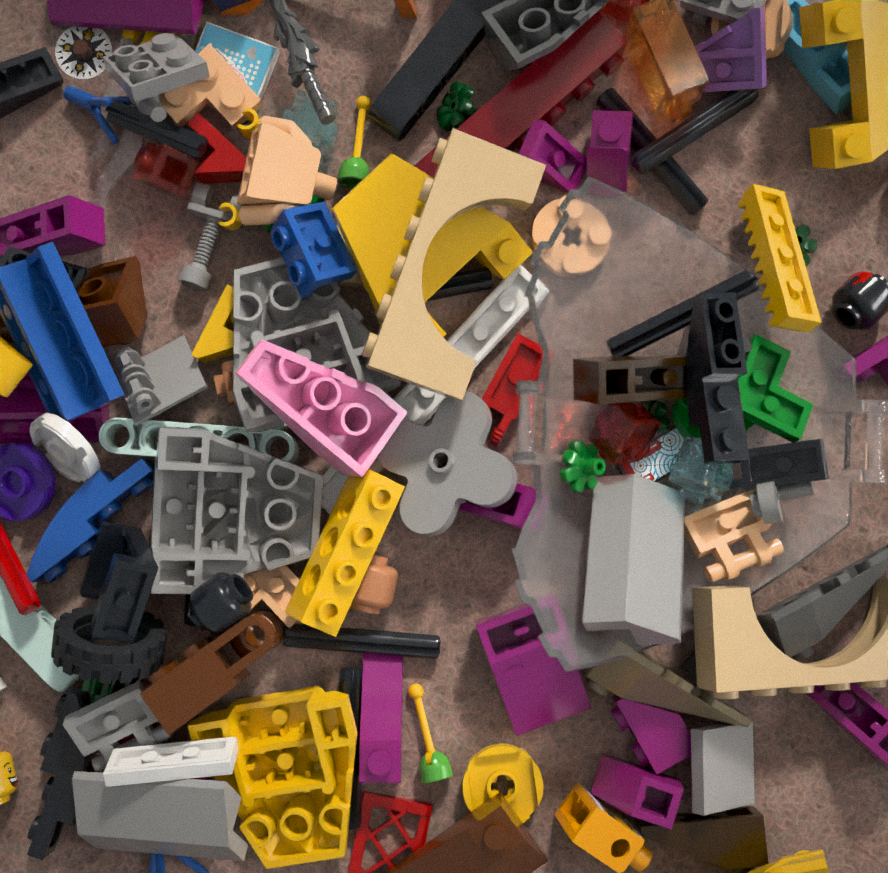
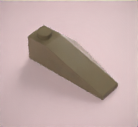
M606 630L583 669L586 677L590 678L587 685L605 697H608L612 692L624 699L743 727H749L752 722L743 712L721 699L713 698L712 693L697 688V684L608 630Z

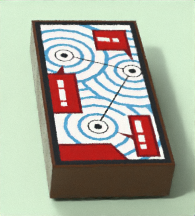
M674 425L655 436L653 443H643L614 460L613 463L620 475L636 474L654 482H659L703 454L698 445H692L687 442Z

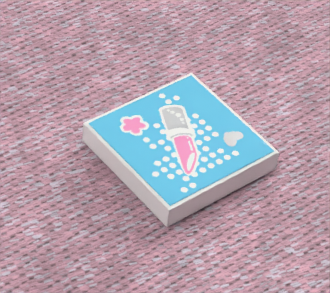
M206 22L195 52L198 54L210 44L262 100L280 54L279 48Z

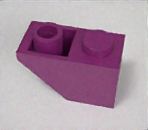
M616 694L611 696L616 707L611 709L610 712L622 732L627 729L630 730L636 741L630 747L642 768L649 764L650 768L658 775L691 756V735L676 711L624 699Z
M602 753L591 794L632 817L672 830L684 789L679 778L664 773L656 775L652 769L642 768L640 765Z

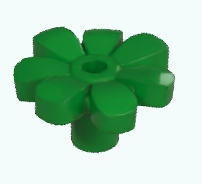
M582 440L570 442L569 450H565L562 456V462L568 465V467H564L559 471L561 481L570 482V490L575 493L582 492L583 489H594L597 485L594 475H602L605 471L604 460L596 458L598 454L596 446L594 444L585 445Z

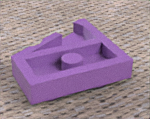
M765 6L752 9L745 16L684 53L686 93L760 89L767 86Z

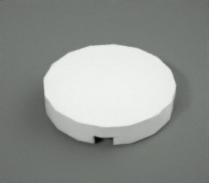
M44 413L31 423L30 435L34 445L39 447L42 444L47 450L45 456L52 464V467L61 475L71 481L80 482L83 480L85 483L100 470L99 460L93 448L69 422L55 414Z

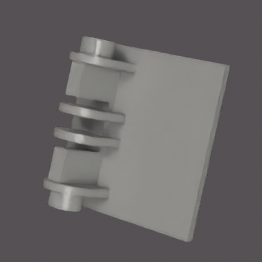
M185 335L142 358L137 351L130 347H123L117 352L115 362L120 370L115 373L125 394V400L136 426L208 388L195 357L191 355L192 350Z

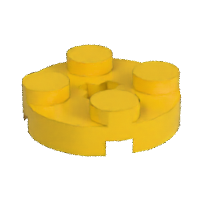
M492 744L481 749L470 758L463 774V796L468 809L472 812L499 793L497 789H491V783L497 781V776L505 775L507 780L514 781V787H509L507 790L508 795L504 797L522 823L530 818V814L535 811L537 805L539 806L543 797V779L537 763L526 750L512 744Z

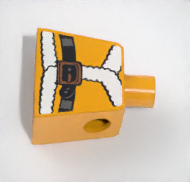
M578 782L554 814L573 843L617 873L624 872L628 865L637 872H641L649 865L652 859V851L644 846L645 839L631 822L601 799L591 794L588 789Z

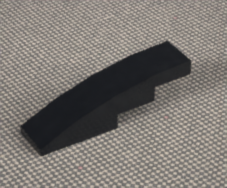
M46 47L0 63V119L44 96L64 83Z

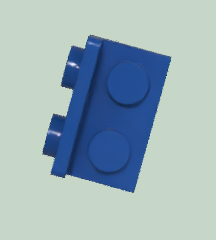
M325 201L284 209L271 228L272 242L274 247L280 251L288 268L289 279L297 287L301 298L310 297L319 286L351 279L357 272L355 264Z

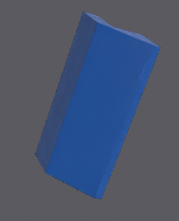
M54 243L39 246L26 259L0 267V315L17 350L33 363L28 373L47 413L55 414L69 422L125 395Z

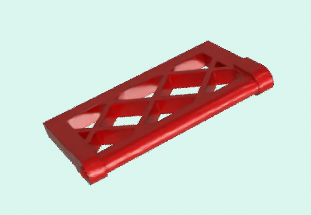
M364 790L361 803V826L356 829L348 873H372L385 863L391 869L395 866L391 859L408 847L415 852L425 845L433 804L426 801L421 802ZM372 807L385 808L391 818L372 830L369 826ZM406 813L420 816L417 834L413 838L410 837L399 820ZM394 822L407 842L390 854H387L375 835ZM371 838L383 858L364 871L361 864L365 843Z

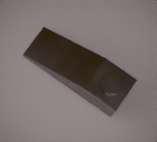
M687 355L573 359L574 400L594 404H612L687 398Z
M754 806L738 807L705 816L692 812L677 813L672 830L634 817L635 826L642 836L725 869H732L734 873H747L756 869V867L769 864L764 817Z

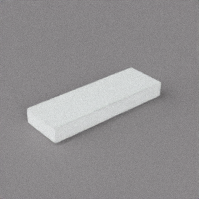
M225 737L113 749L103 772L105 786L111 787L230 775L233 773L239 750L237 738Z

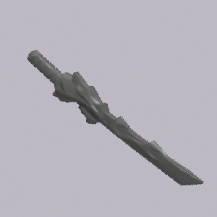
M269 0L277 20L273 38L275 41L280 40L281 47L286 48L290 52L287 63H289L288 75L291 77V85L299 88L304 83L305 90L308 92L311 102H313L312 105L318 113L320 122L323 125L332 123L336 116L328 104L329 101L319 85L320 82L317 76H315V68H318L314 53L318 52L320 48L309 37L310 32L297 22L296 13L288 10L286 0Z

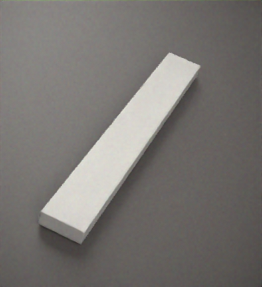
M518 266L505 280L503 279L447 342L459 352L477 360L474 367L475 370L547 291V288L524 267ZM408 383L393 400L408 412L402 421H411L424 425L437 411L438 406L446 397ZM378 456L369 467L370 470L380 473L385 468L379 461ZM332 466L323 475L321 507L329 514H331L348 477L340 474Z

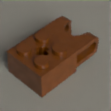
M264 609L239 621L215 640L207 636L193 644L180 654L184 662L179 664L176 659L148 677L146 680L151 686L141 692L140 695L164 730L170 735L251 675L246 667L279 644L283 639L285 624L272 610ZM255 625L263 629L264 641L255 637L253 632Z

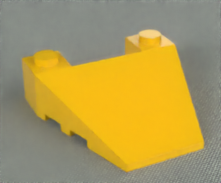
M833 0L799 7L802 48L847 41L853 120L809 128L812 167L838 169L872 162L888 150V3L878 0Z
M390 154L332 208L349 252L354 258L362 277L360 279L365 291L368 292L376 311L375 315L383 294L392 295L397 280L390 278V274L397 255L406 256L411 241L405 240L404 235L411 216L420 217L424 202L419 201L418 196L426 176L433 179L430 175L394 154ZM484 207L464 212L446 223L436 233L429 245L422 270L424 302L473 257L483 267H487L492 275L505 280L533 252L511 223ZM429 314L434 326L441 336L444 337L446 335L445 331ZM377 317V320L381 325L383 319Z

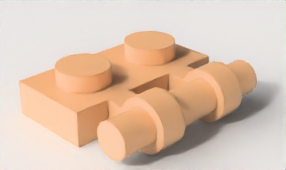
M753 489L685 516L684 535L697 559L712 553L716 560L715 564L704 568L705 577L710 583L722 578L726 581L739 576L741 570L753 565L757 567L771 563L773 557L784 553L783 545L779 539L776 538L765 542L761 535L772 524L766 525L763 517L755 518L750 494L755 493ZM744 540L748 550L733 556L728 546Z

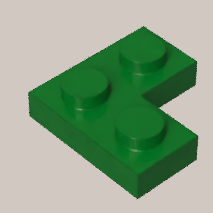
M755 334L749 338L753 349L745 353L748 374L738 378L743 418L792 443L797 442L802 438L814 404L779 387L791 352Z

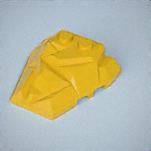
M319 686L305 687L238 699L232 702L227 709L212 711L190 721L187 726L191 741L225 737L237 738L239 750L233 773L230 775L213 776L216 781H227L241 796L237 813L242 821L239 828L266 869L345 857L358 734L348 694L338 691L324 692Z

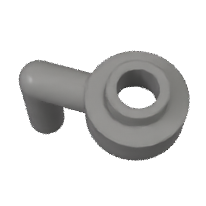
M774 481L757 484V493L750 494L755 518L763 517L764 523L767 525L783 521L781 501L814 495L812 481L776 486Z

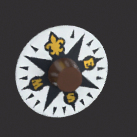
M72 26L62 33L55 48V56L59 67L67 75L77 79H89L102 73L106 69L103 56L112 54L110 39L100 28Z

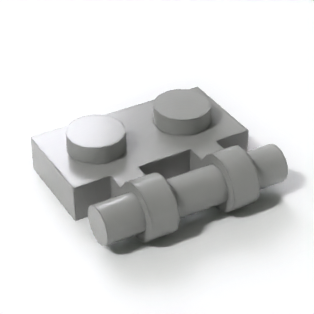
M140 680L64 718V728L84 757L97 750H100L102 753L92 758L93 768L98 773L105 770L113 749L161 744L174 736L173 733L168 735L162 725L155 728L149 726L158 720L140 695L145 690ZM132 733L135 738L123 744L116 742Z

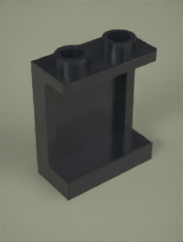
M106 521L100 524L79 590L82 597L99 600L89 628L91 638L134 643L158 571L157 563L141 528Z

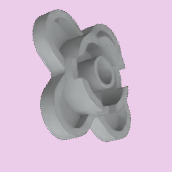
M466 391L463 400L459 401L446 397L438 406L433 421L428 427L411 421H402L378 454L379 461L387 470L407 478L408 483L400 501V515L404 524L410 530L420 535L436 536L445 532L452 525L462 503L468 501L481 507H497L508 501L516 489L517 473L514 465L502 454L484 446L491 428L492 415L488 405L472 392ZM448 459L447 465L443 467L444 462Z

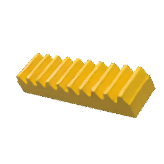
M752 184L742 194L743 197L738 204V208L745 209L741 220L749 222L744 231L746 234L752 235L748 241V246L755 247L751 258L759 260L754 270L762 274L758 285L766 287L761 295L762 299L770 300L765 308V312L774 314L769 321V326L796 332H810L822 322L785 192Z

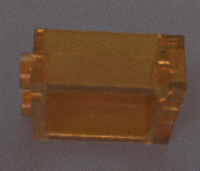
M653 0L633 8L623 38L627 41L626 52L657 121L661 122L670 118L671 122L679 121L689 116L693 112L692 108L696 102L701 99V94L709 82L707 73L674 0Z

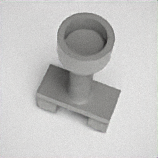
M197 182L187 209L191 215L206 219L207 222L201 234L202 237H200V244H198L193 262L190 265H182L177 281L191 288L208 291L212 275L207 272L206 266H208L210 255L213 251L212 248H214L216 237L219 234L221 225L218 222L230 221L233 211L225 213L210 208L214 190L211 189V185ZM234 193L230 204L240 210L243 205L237 204L239 194ZM242 224V225L238 228V230H241V231H242L244 225Z

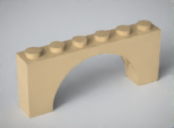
M453 128L448 139L440 138L431 160L438 164L434 178L426 176L418 196V200L424 202L420 217L411 216L404 235V239L411 242L406 256L397 255L390 274V278L397 281L392 295L383 294L376 313V317L383 320L377 334L369 333L362 356L369 358L366 364L368 369L459 401L464 398L477 360L464 355L450 345L441 336L429 317L422 292V270L426 252L436 233L446 223L464 212L488 206H505L525 211L533 204L546 165Z
M879 578L873 584L869 612L854 639L835 655L811 663H800L790 658L770 641L757 620L751 600L750 587L730 585L692 587L697 688L712 691L713 698L736 699L739 698V691L751 690V695L775 696L777 695V688H788L790 693H813L815 685H825L826 690H850V683L861 682V687H886V680H888V578Z

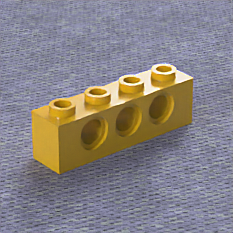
M370 469L367 470L363 477H347L285 613L306 625L334 637L337 636L405 486Z

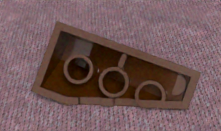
M133 256L107 262L90 268L89 274L91 277L83 280L77 294L102 347L117 344L127 345L139 340L148 315L140 263L137 257ZM0 315V336L7 342H13Z
M499 792L385 873H532L545 864L548 858L503 794Z

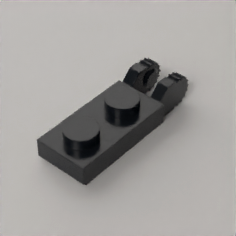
M821 438L748 449L750 460L741 462L743 478L718 479L717 482L712 483L714 491L745 487V490L757 489V484L774 481L776 486L830 479L824 440ZM732 463L710 464V467H725Z

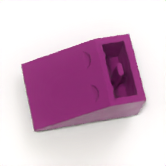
M546 595L475 622L516 736L591 709L568 636L552 596Z

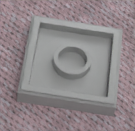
M751 722L749 727L722 723L691 729L692 813L705 816L755 803L753 722Z

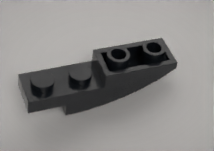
M700 292L695 296L691 315L686 359L687 407L689 426L700 427L705 464L741 463L750 460L738 378L748 373L736 293Z
M81 686L68 691L67 694L64 693L59 699L54 716L58 718L54 732H50L45 738L40 751V755L44 757L40 770L55 775V777L51 776L44 787L41 799L46 801L41 816L37 815L33 820L27 835V839L32 840L27 855L43 860L55 850L64 823L71 826L76 823L72 785L74 771H95L92 765V758L96 757V751L84 757L63 726L65 716L91 704L89 693L82 691Z

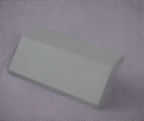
M636 474L595 477L597 485L593 489L582 621L587 631L630 629L638 645L681 643L685 520L684 493Z
M74 771L72 785L77 835L96 849L233 861L245 860L248 844L233 831L241 796L227 781L180 779L106 787L103 773Z

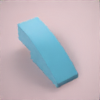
M787 0L791 8L793 24L790 36L785 42L784 51L817 95L838 115L851 106L848 52L846 51L847 41L802 48L799 7L810 4L805 0Z

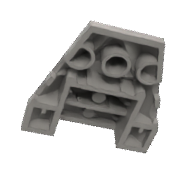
M283 257L235 269L233 273V396L246 432H262L272 428L282 431L290 429L235 374L260 340H265L307 357L310 361L329 369L341 371L345 375L361 382H368L378 386L385 393L399 387L401 384L399 379L366 368L369 358L362 356V352L370 331L363 324L364 317L357 308L352 310L339 294L341 288L337 283L319 286L310 297L301 298L297 287L289 279L288 268Z
M159 427L157 454L154 465L150 550L157 563L158 571L151 594H191L218 572L229 573L230 575L237 574L244 578L243 575L265 568L272 570L310 558L319 540L323 475L203 429Z

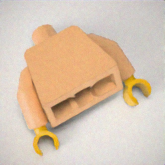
M246 108L242 114L246 120L253 122L248 126L237 125L243 137L251 139L237 204L243 206L238 210L230 203H222L219 206V210L222 212L233 211V216L230 221H221L218 224L230 231L238 229L242 224L245 226L270 225L277 221L284 209L309 205L312 195L331 200L335 193L337 179L318 172L321 152L312 146L311 140L292 120L263 116L260 119L255 110Z

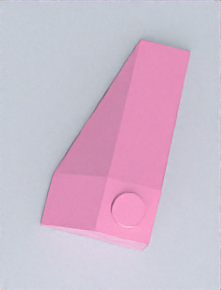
M260 340L235 372L317 455L344 476L363 477L408 413L380 387L351 378L336 369L324 367L310 361L307 357L265 340Z

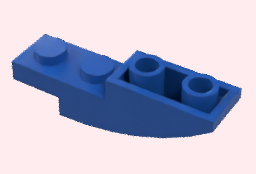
M141 458L116 478L111 472L99 470L66 501L43 534L27 572L30 582L35 583L46 580L48 584L52 583L69 570L66 564L77 555L80 559L90 555L100 528L98 520L101 519L104 522L111 519L123 509L120 503L133 494L135 498L139 497L153 487V462Z

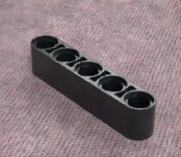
M454 0L376 98L369 109L367 118L398 142L403 140L485 37L481 13L506 0Z

